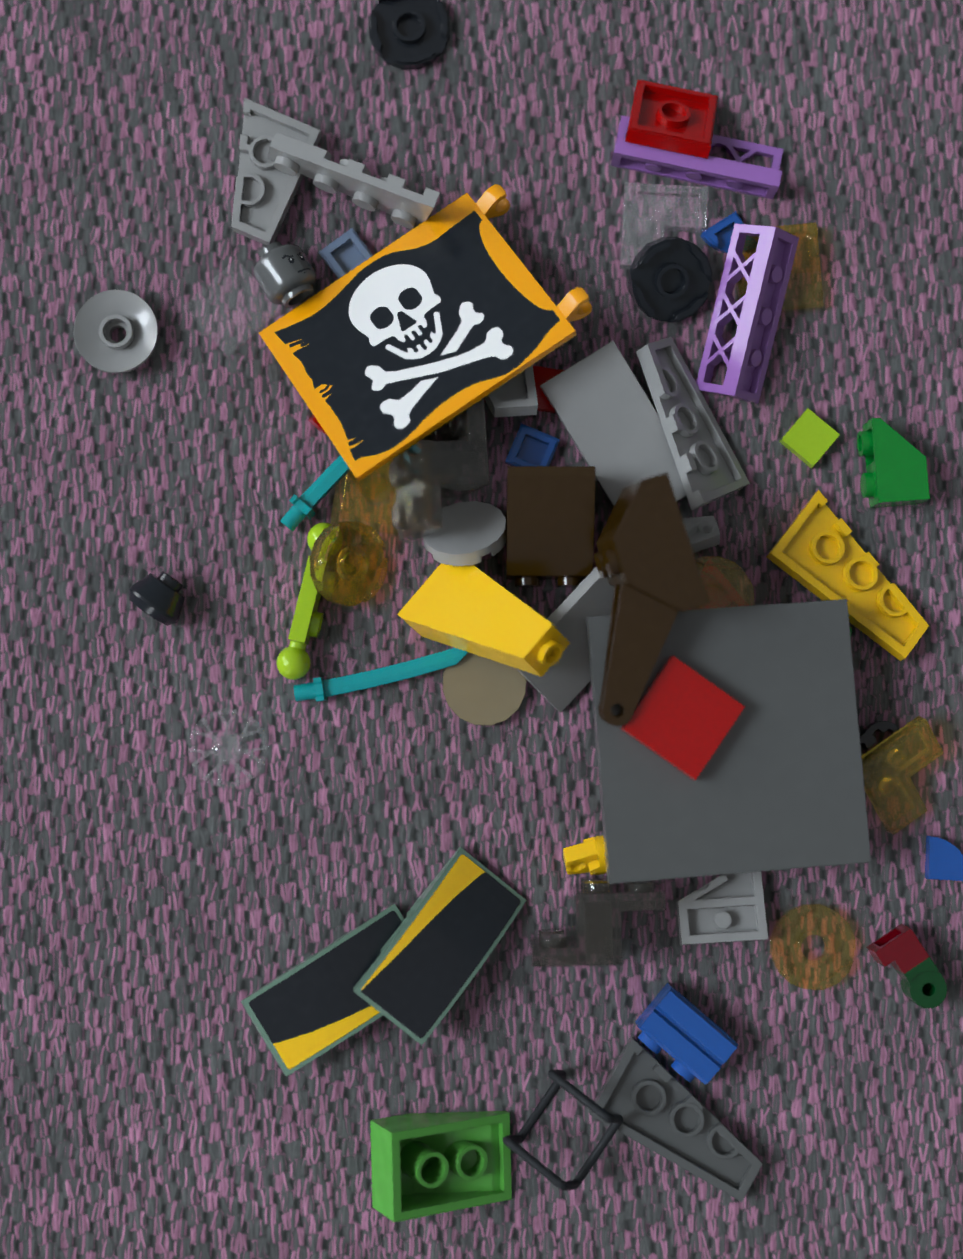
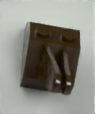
M667 472L623 488L596 543L599 552L594 553L597 570L601 578L607 577L609 584L614 587L602 689L598 706L600 718L605 723L613 726L625 725L632 718L678 612H685L710 603ZM618 704L620 712L613 716L611 708L613 705Z

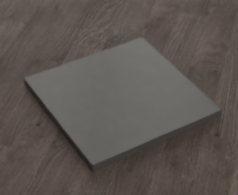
M847 599L695 609L678 612L640 699L668 658L673 655L745 706L696 780L690 779L620 729L622 726L607 724L600 718L598 706L600 703L611 615L586 618L607 883L615 884L871 862ZM618 704L613 705L611 708V713L613 716H616L620 712Z

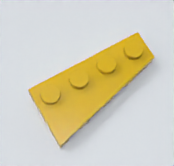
M818 490L766 557L822 601L847 599L849 622L901 661L909 655L929 625L897 585L890 583L877 567L880 564L869 551L865 553L850 534L853 531L842 518L838 519L826 505L828 500Z

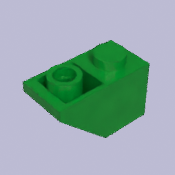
M871 418L863 425V431H859L857 434L859 456H865L867 471L861 474V493L863 498H869L870 508L920 505L929 500L926 456L881 418Z

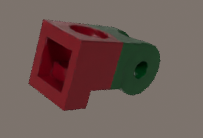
M900 924L866 947L877 963L884 967L890 963L902 979L901 988L909 1000L923 1008H935L945 1000L947 995L945 979L911 928Z

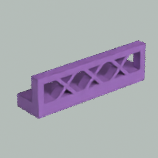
M621 115L611 166L773 199L780 186L782 171L779 169L784 149L714 134L711 148L714 146L725 148L733 160L710 155L706 159L625 142L630 117ZM736 151L745 152L746 154L739 157ZM754 155L772 158L770 168L743 162Z
M734 224L696 381L700 391L730 396L750 403H759L799 237L778 227ZM746 236L759 237L756 252L746 260L742 254ZM745 277L748 283L746 293L736 302L732 295L734 285ZM734 318L737 324L735 337L728 343H725L722 337L724 326ZM724 360L727 366L723 385L712 384L714 367Z

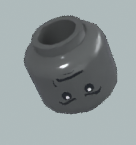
M277 241L267 245L259 252L260 259L254 267V276L271 303L276 305L283 304L286 308H291L304 302L313 294L314 289L312 287L316 282V273L299 246L295 244L282 245L281 242Z

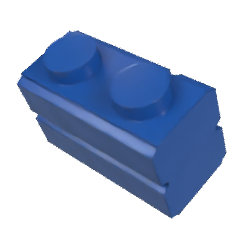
M669 983L663 987L635 1021L637 1027L642 1031L638 1038L654 1053L658 1054L664 1049L675 1059L671 1067L690 1083L696 1077L704 1085L708 1084L719 1071L721 1065L729 1059L739 1045L729 1034Z

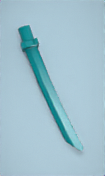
M341 455L299 498L294 494L289 500L293 506L282 517L280 522L292 532L306 516L310 520L316 514L313 510L315 506L350 471Z
M451 648L366 672L324 680L323 677L313 678L311 683L294 685L296 702L316 699V702L327 701V697L373 688L457 665L469 652Z

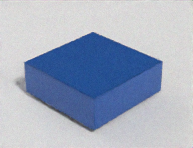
M521 423L505 464L510 466H549L560 439Z

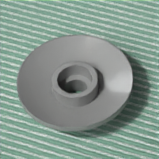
M119 289L106 290L92 296L80 308L74 322V341L80 355L94 368L107 373H125L138 368L152 355L158 341V323L151 307L138 295ZM117 328L126 330V337L120 342L112 340V332Z

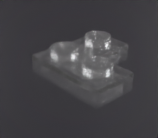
M625 182L623 187L619 269L630 270L635 256L646 244L664 237V231L705 232L708 187Z

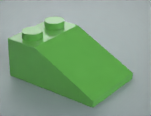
M509 1112L409 1113L370 1120L372 1207L392 1222L512 1199L511 1149L503 1143V1138L510 1135Z

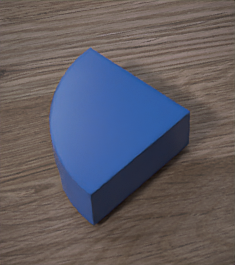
M735 211L702 232L700 236L712 248L714 247V249L721 250L720 252L728 253L734 224L744 223ZM746 236L743 253L757 248V242L753 236Z
M926 835L925 878L963 881V854L947 840Z

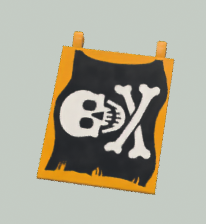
M499 184L489 187L476 203L468 193L464 194L428 218L426 222H422L259 332V335L358 481H361L572 339L577 333L569 322L580 320L588 316L592 311L589 296L581 287L571 290L556 306L488 220L501 216L510 209V203L506 198V191Z

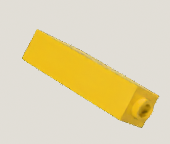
M441 563L397 614L424 638L541 677L551 666L559 661L563 651L570 644L551 622L474 565L451 566Z

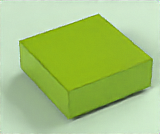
M807 408L779 442L812 468L840 434Z

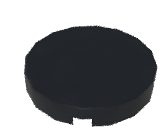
M379 0V3L375 6L374 10L372 9L369 16V39L375 53L387 64L402 70L420 69L432 64L444 53L450 39V18L443 2L440 0Z
M661 237L646 244L635 256L629 270L628 289L634 304L646 316L659 321L680 322L694 315L706 302L709 295L707 291L710 282H712V269L708 257L696 244L680 237Z

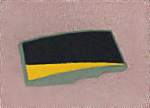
M459 847L406 913L407 917L381 948V954L353 987V992L420 1045H423L475 977L527 900L462 847Z
M395 904L344 934L317 953L307 957L240 1001L285 1076L297 1071L383 1016V1014L353 992V987L381 954V948L405 920Z

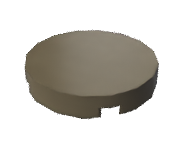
M468 653L457 665L445 669L442 690L448 706L460 719L473 725L491 726L507 720L519 709L526 694V678L514 667Z

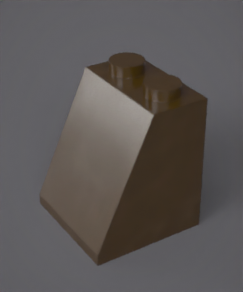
M508 466L506 476V580H515V587H540V580H557V587L574 588L578 587L593 571L595 466Z

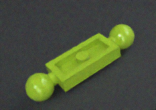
M326 522L314 525L308 532L307 543L312 551V555L308 556L288 637L290 644L277 657L278 671L283 677L290 680L304 677L310 669L311 661L308 653L305 651L306 646L309 645L311 636L316 638L319 636L324 615L321 612H317L321 595L328 597L333 581L334 572L327 571L329 564L327 561L329 555L338 550L341 544V536L334 525Z

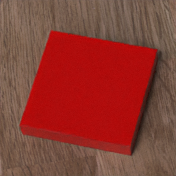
M637 80L625 142L708 159L712 145L718 96L645 80Z
M672 655L639 700L630 721L622 725L620 729L690 779L696 780L745 706Z

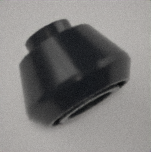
M164 571L158 577L150 573L129 588V600L146 614L167 626L179 621L185 596L179 592L183 585Z

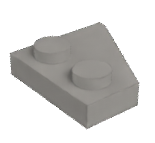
M761 871L723 874L676 902L680 946L768 939Z

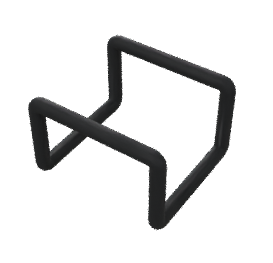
M551 1069L548 1071V1077L553 1080V1083L517 1135L505 1136L503 1143L560 1190L568 1191L577 1189L622 1124L623 1117L620 1114L608 1113L566 1080L567 1074L565 1071ZM560 1087L605 1122L611 1123L580 1171L571 1181H563L519 1145L527 1137Z

